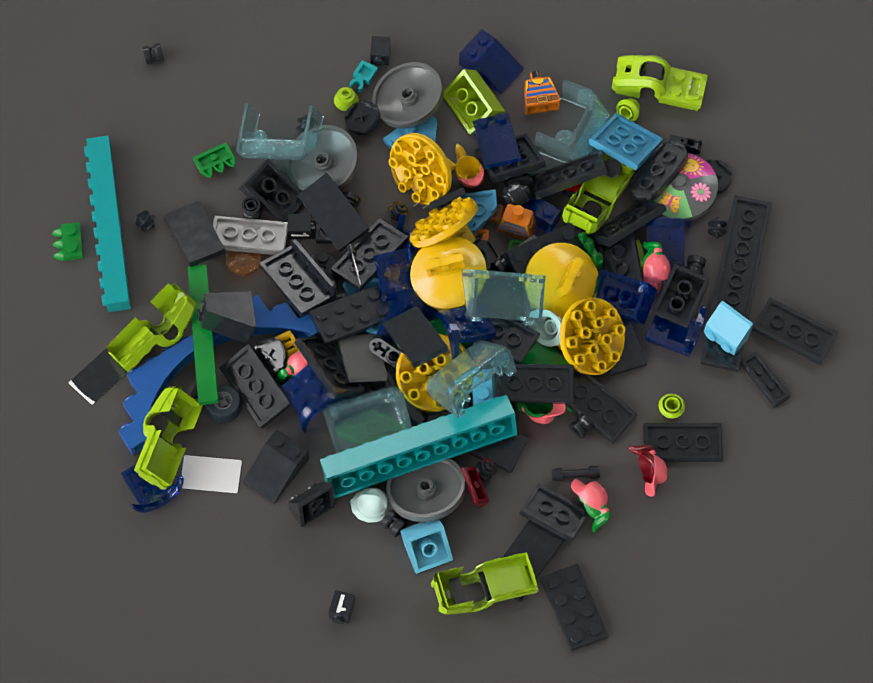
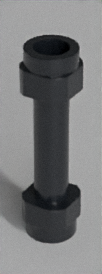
M589 466V469L576 470L556 468L552 469V480L563 481V478L575 477L596 479L600 478L599 466Z

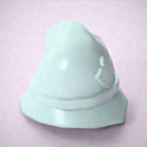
M544 309L532 312L528 321L529 328L540 333L537 341L549 347L559 345L562 318Z
M377 488L363 489L357 492L350 501L352 512L359 520L368 523L381 521L390 510H393L388 496Z

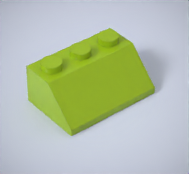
M463 69L444 90L443 97L469 135H473L494 124L505 112L477 70Z

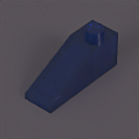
M528 196L529 202L522 207L534 213L538 228L547 233L552 232L560 221L561 210L544 200H537V198Z

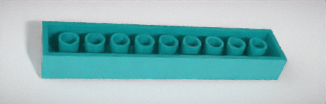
M507 395L495 397L490 401L478 403L470 408L458 410L447 416H440L435 420L423 422L409 429H403L398 433L383 436L380 439L366 442L354 448H348L334 455H328L320 459L325 482L332 484L335 499L517 435L515 412Z

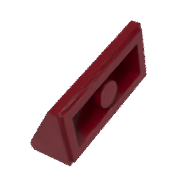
M461 468L474 504L478 508L488 504L489 499L477 468Z

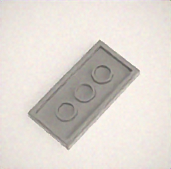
M214 216L213 228L222 242L225 251L275 255L286 248L288 222Z

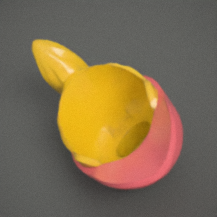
M456 144L455 154L458 160L455 166L456 177L464 187L476 188L484 180L483 166L475 157L467 156L466 151L460 144Z

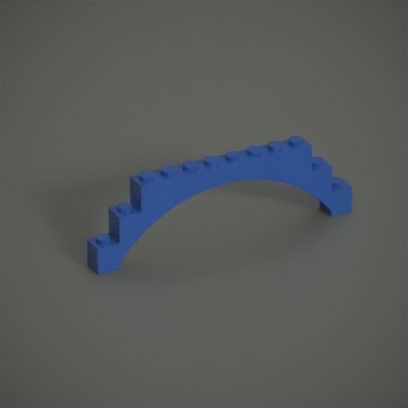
M258 295L252 297L256 322L253 336L262 334L281 335L291 330L293 336L299 338L319 336L309 314L304 317L300 316L298 319L286 302L277 304L269 311ZM213 332L214 347L234 340ZM193 334L189 337H183L173 347H167L160 355L149 358L145 364L133 368L127 374L129 383L137 394L128 396L123 402L124 409L133 422L124 424L119 430V434L133 456L142 451L147 439L143 434V422L146 415L174 377L195 359Z

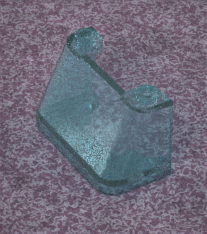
M462 269L466 314L468 317H471L470 321H482V318L522 320L525 325H534V322H542L546 276Z
M484 340L474 342L469 348L428 379L426 389L429 396L459 418L465 413L463 409L465 401L469 402L471 400L469 396L471 391L494 373L502 376L504 372L510 377L517 371L511 351L503 345Z
M397 387L384 388L322 408L336 454L348 448H354L366 442L375 441L383 436L398 433L403 429L412 428L404 394Z

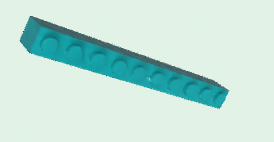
M109 136L87 138V146H84L85 157L89 158V162H86L87 173L91 175V178H88V186L93 191V194L90 195V203L95 208V211H91L93 222H96L97 225L93 230L95 239L98 238L99 244H95L96 253L100 255L101 259L97 261L98 270L102 272L103 276L99 278L100 287L104 289L105 293L101 295L102 304L107 306L108 312L131 309L111 144Z

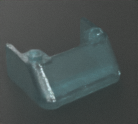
M564 79L560 99L586 108L574 132L560 130L555 138L537 132L534 146L540 154L567 163L595 151L596 148L589 145L590 138L610 119V113L591 89Z
M245 103L236 146L237 153L243 158L299 161L318 146L323 116L313 106H309L304 135L299 141L268 139L264 131L257 130L260 114L251 105Z

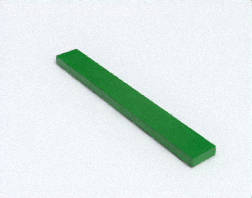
M199 265L187 268L190 297L197 303L192 317L198 403L200 406L216 404L219 401L213 332L201 328V321L197 320V309H200V301H203L205 293H209L207 265Z

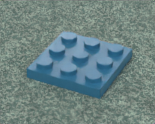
M615 113L590 138L589 145L636 171L648 159L651 153L662 144L663 138Z

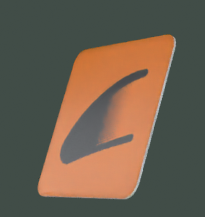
M480 229L474 237L487 241L489 230Z

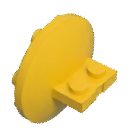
M408 133L395 141L390 152L389 165L393 177L398 184V189L402 193L412 189L414 193H412L411 197L415 203L429 205L431 201L449 193L452 183L451 172L455 169L456 164L446 157L442 149L432 139L420 133Z
M458 197L451 204L441 209L431 210L429 212L430 216L415 223L416 228L410 235L412 245L417 248L427 247L446 241L453 236L464 238L473 243L476 239L469 229L468 223L477 213L478 205L470 197L465 199Z
M453 236L446 241L422 247L419 250L411 266V283L417 296L425 304L439 310H455L470 304L482 292L487 279V265L481 251L472 242Z
M554 243L543 247L530 259L525 271V287L531 302L538 310L551 311L563 319L570 306L578 300L596 298L599 289V275L593 260L585 251L572 244Z
M594 297L584 298L571 305L565 313L560 326V344L558 347L562 350L567 362L573 365L576 371L586 375L603 374L614 367L620 359L625 342V327L616 308L609 302Z
M439 334V336L446 343L449 351L416 368H413L401 352L396 365V380L400 392L409 403L426 411H443L455 406L464 398L472 382L473 368L468 352L457 340L443 334Z

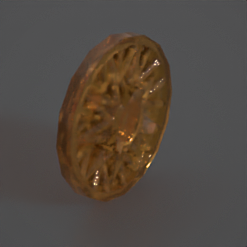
M227 252L226 266L229 271L236 275H250L260 266L261 258L258 253Z

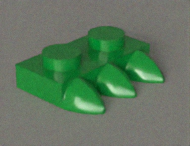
M226 142L193 157V161L200 174L208 178L212 177V170L214 169L222 173L225 164L233 168L235 166V157Z
M80 222L61 224V227L55 229L52 235L61 238L55 241L53 246L63 250L58 251L53 257L60 261L83 259Z
M585 232L579 233L578 238L585 252L593 260L597 271H601L604 262L602 254L594 248L595 245L591 237H588Z

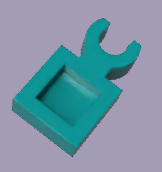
M362 60L353 73L354 79L350 81V88L352 89L353 86L359 85L358 93H361L364 89V83L368 85L371 83L378 72V67Z

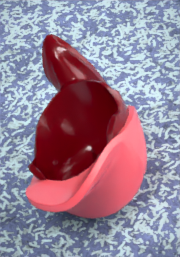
M629 445V451L639 455L638 464L643 473L645 493L653 497L656 486L667 480L668 468L666 463L656 455V451L651 445Z

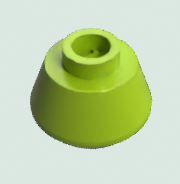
M349 87L339 89L334 96L335 106L342 111H347L354 103L359 102L358 95Z
M624 99L618 102L616 110L618 114L634 122L639 117L640 105L635 99Z
M666 394L659 401V410L666 418H678L685 410V402L677 394Z

